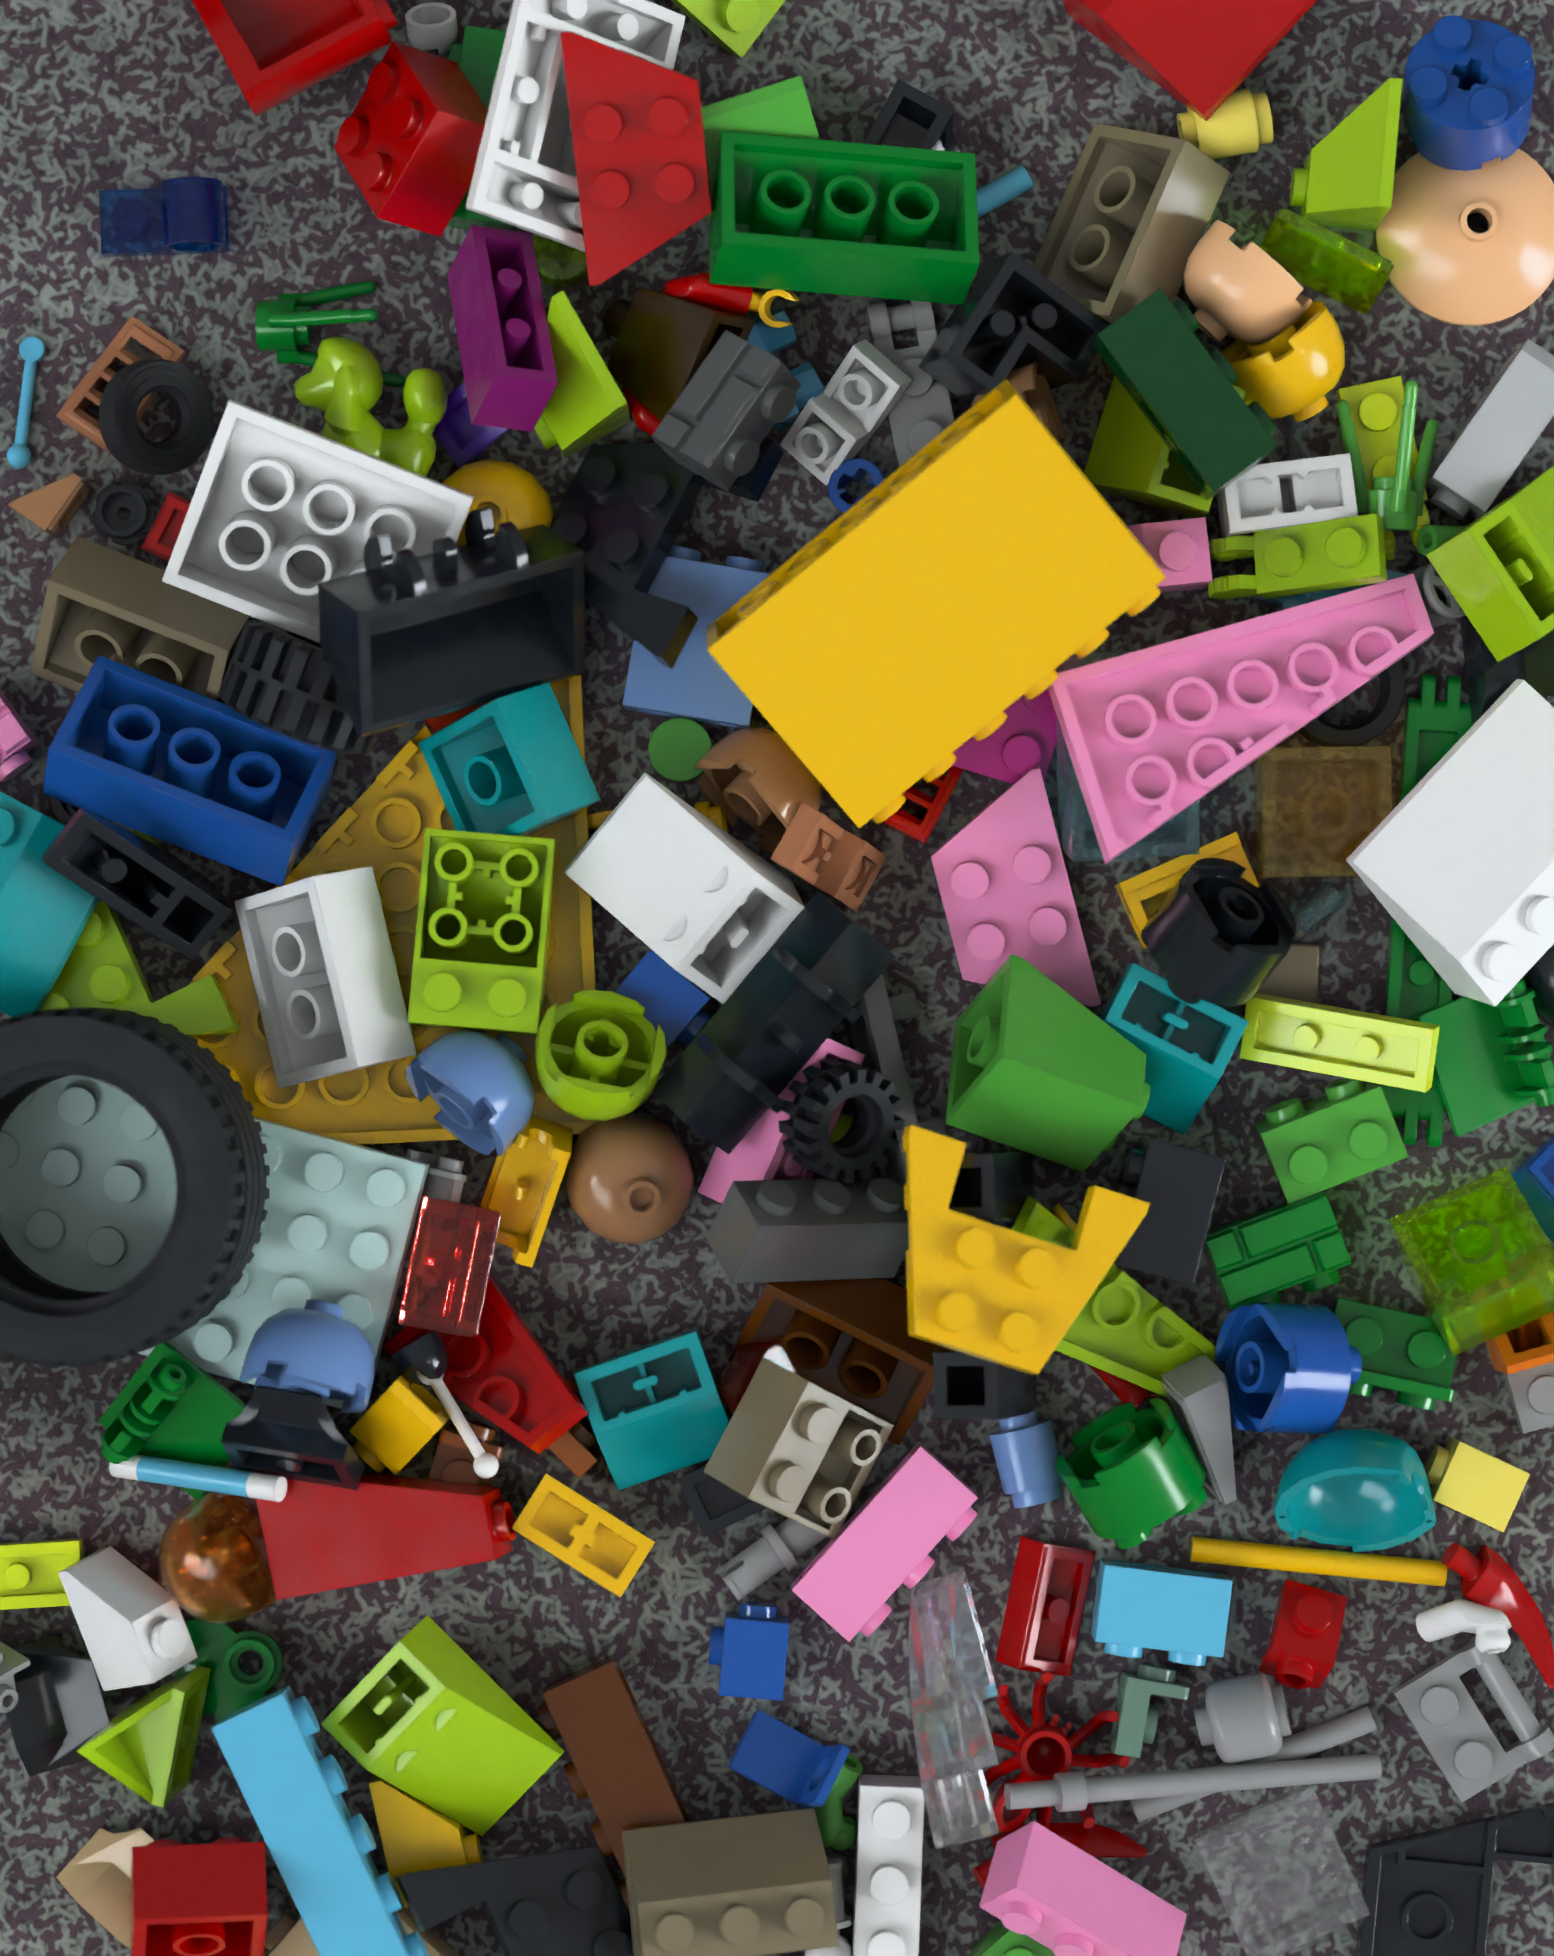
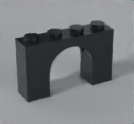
M1024 1151L964 1152L949 1203V1209L1012 1230L1028 1195L1033 1198V1154ZM950 1348L933 1352L934 1418L999 1419L1037 1407L1036 1374L1031 1375Z

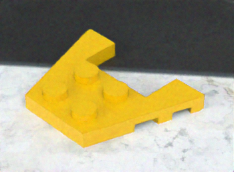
M914 1125L905 1127L902 1144L903 1152H906L907 1184L904 1185V1208L908 1210L909 1250H906L908 1335L1031 1375L1039 1374L1147 1214L1150 1203L1096 1185L1088 1187L1072 1245L1068 1249L951 1211L949 1203L967 1143Z

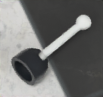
M434 1330L422 1336L391 1356L393 1361L408 1381L417 1385L432 1386L475 1459L473 1462L474 1472L481 1478L493 1477L499 1468L497 1458L493 1454L485 1452L442 1380L448 1368L449 1357L437 1331Z

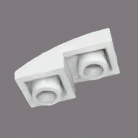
M866 339L854 344L825 387L824 392L816 398L812 397L809 399L780 446L827 486L833 471L837 470L843 462L853 459L895 406L912 379Z

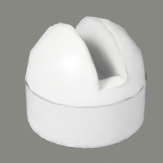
M431 2L416 5L407 11L405 15L406 29L412 47L425 52L438 49L439 56L445 55L450 50L451 44L457 40L458 28L455 9L444 3Z

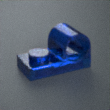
M178 177L162 181V188L99 190L101 254L104 257L231 253L229 190L218 179Z

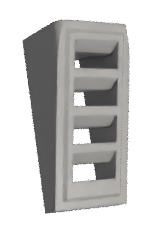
M1199 1356L1162 1374V1380L1160 1381L1173 1414L1205 1467L1206 1478L1203 1485L1220 1503L1223 1502L1227 1505L1237 1499L1228 1384L1225 1374L1207 1356Z

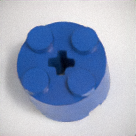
M1456 15L1446 16L1437 21L1433 30L1417 42L1408 57L1405 68L1403 121L1405 129L1407 128L1414 140V147L1421 156L1443 168L1470 171L1481 169L1482 163L1500 156L1502 161L1518 150L1529 130L1535 84V66L1529 42L1498 24L1484 20L1465 19Z
M1261 1302L1253 1303L1251 1306H1239L1225 1320L1215 1348L1214 1363H1224V1374L1228 1384L1231 1424L1237 1429L1244 1431L1296 1434H1328L1332 1432L1346 1403L1350 1384L1358 1381L1362 1370L1359 1350L1355 1346L1349 1345L1344 1328L1336 1315L1327 1306Z

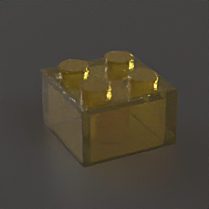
M1391 746L1272 748L1254 761L1255 867L1257 881L1361 879L1346 859L1392 811Z

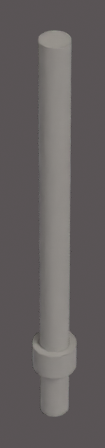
M1377 1753L1093 1777H1085L1082 1771L1055 1773L1053 1780L1005 1784L1004 1800L1008 1810L1055 1806L1058 1812L1086 1810L1088 1803L1380 1779L1382 1764L1380 1756Z

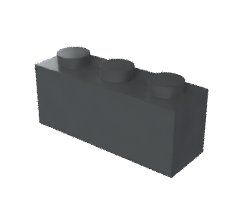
M896 1177L868 1178L866 1180L855 1178L854 1183H843L832 1179L733 1181L708 1231L706 1240L731 1284L892 1278L898 1271L906 1255V1250H909L908 1210L904 1208V1190Z

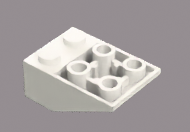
M647 773L640 777L564 870L567 876L674 970L722 1004L726 1002L805 908L789 877Z

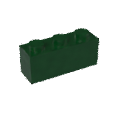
M1160 288L1098 333L1093 346L1208 501L1273 452L1277 445L1270 436L1276 433V428L1267 413L1256 401H1252L1247 405L1232 386L1238 378L1222 353L1217 349H1213L1208 353L1193 332L1199 328V325L1187 305L1177 296L1169 300Z

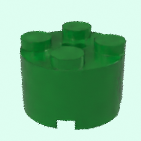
M1149 1399L1153 1406L1151 1409L1137 1411L1134 1408V1404L1128 1402L1100 1414L1081 1427L1070 1438L1075 1450L1068 1459L1065 1460L1061 1452L1056 1459L1055 1465L1059 1475L1093 1532L1101 1538L1114 1539L1120 1549H1128L1139 1545L1149 1537L1152 1528L1174 1515L1183 1516L1195 1511L1207 1498V1493L1203 1488L1206 1478L1205 1467L1169 1405L1161 1399Z

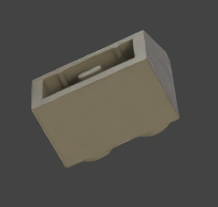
M763 1357L703 1472L745 1497L835 1540L894 1425Z

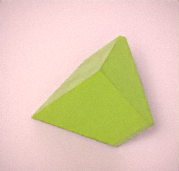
M197 1666L134 1701L76 1751L150 1804L164 1808L189 1785L211 1669Z

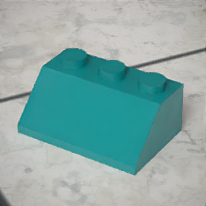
M0 791V1011L11 1017H17L42 1009L99 899L44 864L41 860L42 855L66 825Z

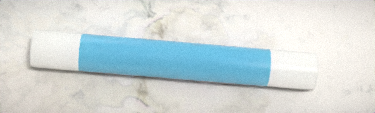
M137 1454L132 1460L122 1461L120 1464L109 1463L110 1474L117 1478L281 1502L287 1493V1480L284 1476Z

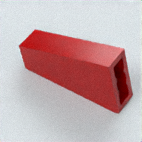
M363 1472L357 1490L286 1479L287 1493L281 1502L256 1499L276 1600L493 1561L513 1551L511 1541L516 1538V1532L511 1529L516 1522L514 1512L508 1502H503L500 1487Z

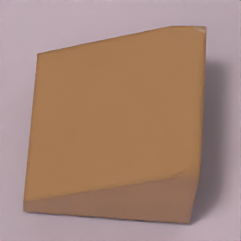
M73 473L13 500L8 506L53 538L56 536L60 537L91 493V486Z

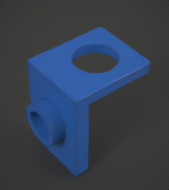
M759 1710L755 1711L728 1763V1768L799 1808L821 1807L824 1805L851 1748L844 1744L823 1746Z

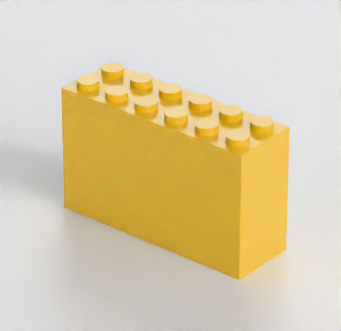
M1005 379L706 627L707 650L856 826L860 828L871 818L876 824H879L893 815L906 801L902 793L920 778L929 783L942 775L957 759L953 752L972 736L977 741H981L996 731L1007 719L1004 710L1023 694L1028 700H1031L1045 691L1058 677V673L1054 669L1075 653L1079 658H1083L1099 647L1110 634L1106 627L1126 611L1130 616H1134L1148 607L1160 595L1161 591L1157 585L1166 579V576L1146 548L1010 382Z

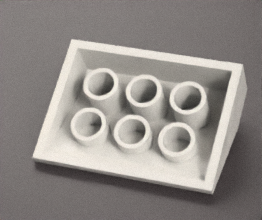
M230 399L162 582L320 643L318 583L366 571L364 548L367 540L372 536L383 533L390 535L393 563H395L397 551L409 548L416 557L433 553V542L439 538L449 536L456 545L474 496Z
M1516 679L1346 859L1454 994L1492 1006H1496L1554 944V707L1523 679Z

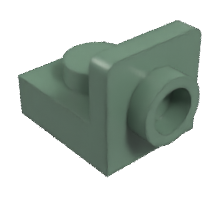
M1139 1663L1137 1674L1121 1672L1115 1711L1119 1713L1118 1722L1112 1723L1108 1746L1114 1754L1140 1758L1142 1743H1153L1158 1721V1706L1149 1705L1151 1694L1188 1700L1190 1687L1183 1682L1175 1681L1177 1670Z

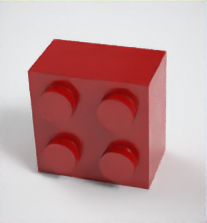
M393 41L381 63L377 64L371 71L367 88L352 115L342 123L334 149L377 218L441 237L471 185L488 110L455 61Z
M225 1837L214 1841L212 1844L183 1845L176 1840L162 1839L153 1841L146 1846L132 1847L130 1890L131 1956H264L268 1915L265 1842H248L239 1837Z

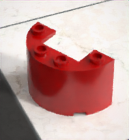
M192 0L256 117L390 45L392 40L388 30L398 25L386 0Z

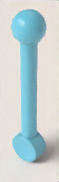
M36 337L25 338L19 346V353L25 360L15 442L7 452L8 463L17 469L26 467L32 458L31 451L27 447L37 362L41 361L45 355V346Z

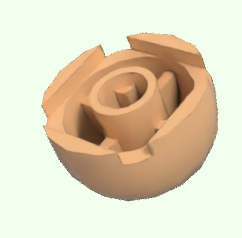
M1216 220L1190 253L1183 274L1185 293L1197 309L1194 317L1198 322L1199 329L1217 343H1220L1226 335L1244 344L1264 343L1280 334L1289 324H1294L1312 304V300L1309 297L1299 295L1303 291V287L1264 250L1252 241L1241 249L1229 240L1236 229L1222 221Z

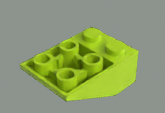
M1554 465L1426 555L1497 662L1541 639L1554 629Z
M425 828L408 1023L414 1026L537 1036L544 1011L555 839Z
M428 1615L399 1640L321 1723L367 1771L481 1836L565 1752Z

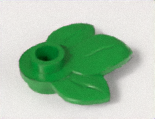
M201 1617L185 1621L198 1657L182 1666L172 1680L197 1666L211 1669L202 1715L214 1713L216 1723L218 1719L265 1697V1691L276 1683L283 1669L282 1650L272 1636L254 1629L243 1630L237 1633L224 1621L214 1617ZM254 1650L262 1656L263 1667L260 1671L250 1673L242 1668L240 1656L244 1651Z

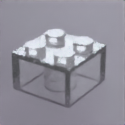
M1301 1785L1191 1835L1245 1956H1279L1370 1914L1318 1796L1310 1785Z

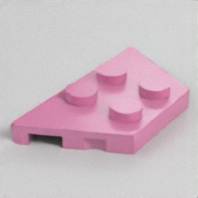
M1038 765L1023 773L1021 778L995 801H991L972 818V821L932 852L931 861L963 980L986 985L1008 957L1013 954L1024 958L1082 1005L1093 1007L1101 1005L1043 777Z

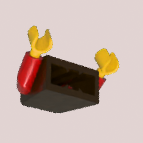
M701 272L670 279L661 291L643 287L636 292L632 303L625 299L615 301L606 311L603 320L605 331L617 338L608 361V368L611 375L623 385L622 394L628 403L629 410L638 428L651 436L653 435L725 330L746 341L748 340L755 323L753 319L746 316L748 310L759 313L761 320L770 327L785 328L793 324L791 322L775 319L771 315L770 305L778 296L799 302V298L795 293L789 290L774 289L761 294L754 292V287L709 284V272Z

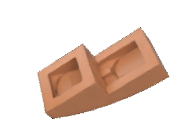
M801 803L770 859L827 896L857 912L887 856L865 840L844 830L821 812Z

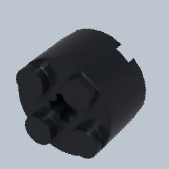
M1220 858L1197 860L1180 878L1141 931L1142 941L1150 949L1152 956L1161 969L1169 976V989L1177 998L1188 1004H1197L1201 1000H1205L1222 1006L1245 1005L1286 956L1291 947L1290 943L1296 936L1297 924L1294 915L1276 889L1265 880L1257 888L1249 881L1240 877L1247 868L1229 860Z

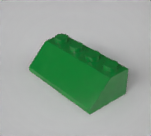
M729 131L720 132L712 196L713 211L710 214L709 284L963 305L979 266L975 153Z

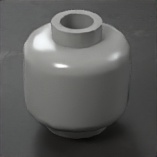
M1251 1673L1209 1683L1205 1691L1206 1706L1194 1708L1201 1745L1214 1744L1217 1755L1226 1763L1233 1764L1273 1756L1282 1748V1737L1292 1735L1281 1684L1271 1686L1269 1679L1261 1673Z

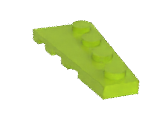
M1029 1195L1012 1228L1013 1231L1068 1249L1071 1248L1075 1234L1073 1230ZM1112 1264L1055 1350L1167 1397L1160 1381L1162 1380L1161 1375L1199 1356H1207L1214 1363L1216 1346L1152 1296L1124 1271Z

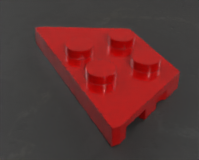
M567 31L560 33L588 280L589 286H596L602 284L713 211L699 79L584 37V35L577 32Z

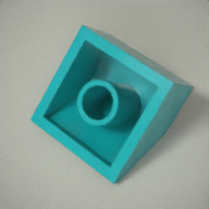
M549 682L497 698L418 743L456 831L528 836L562 821L601 800Z

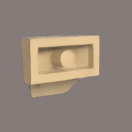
M101 1827L56 1878L83 1909L124 1946L131 1950L130 1890L132 1847L146 1846L155 1840L141 1827L120 1833H112Z

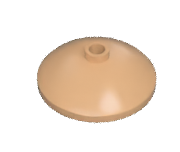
M1519 148L1514 154L1502 161L1500 156L1482 163L1481 169L1469 171L1450 170L1428 161L1417 152L1394 175L1392 207L1376 228L1377 250L1385 274L1397 292L1410 305L1425 315L1441 322L1461 326H1481L1513 317L1530 306L1546 290L1554 278L1553 181L1531 156ZM1471 213L1484 215L1488 221V230L1484 233L1473 232L1468 227L1467 216Z

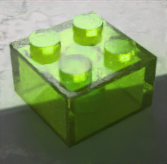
M1507 1166L1389 1219L1400 1257L1452 1356L1554 1311V1251Z

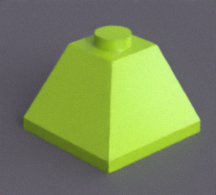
M1389 78L1310 151L1304 162V168H1293L1289 204L1290 206L1300 207L1299 225L1375 231L1392 207L1403 79Z
M562 290L551 297L547 316L558 384L535 425L534 431L546 450L557 445L564 458H567L631 422L627 401Z

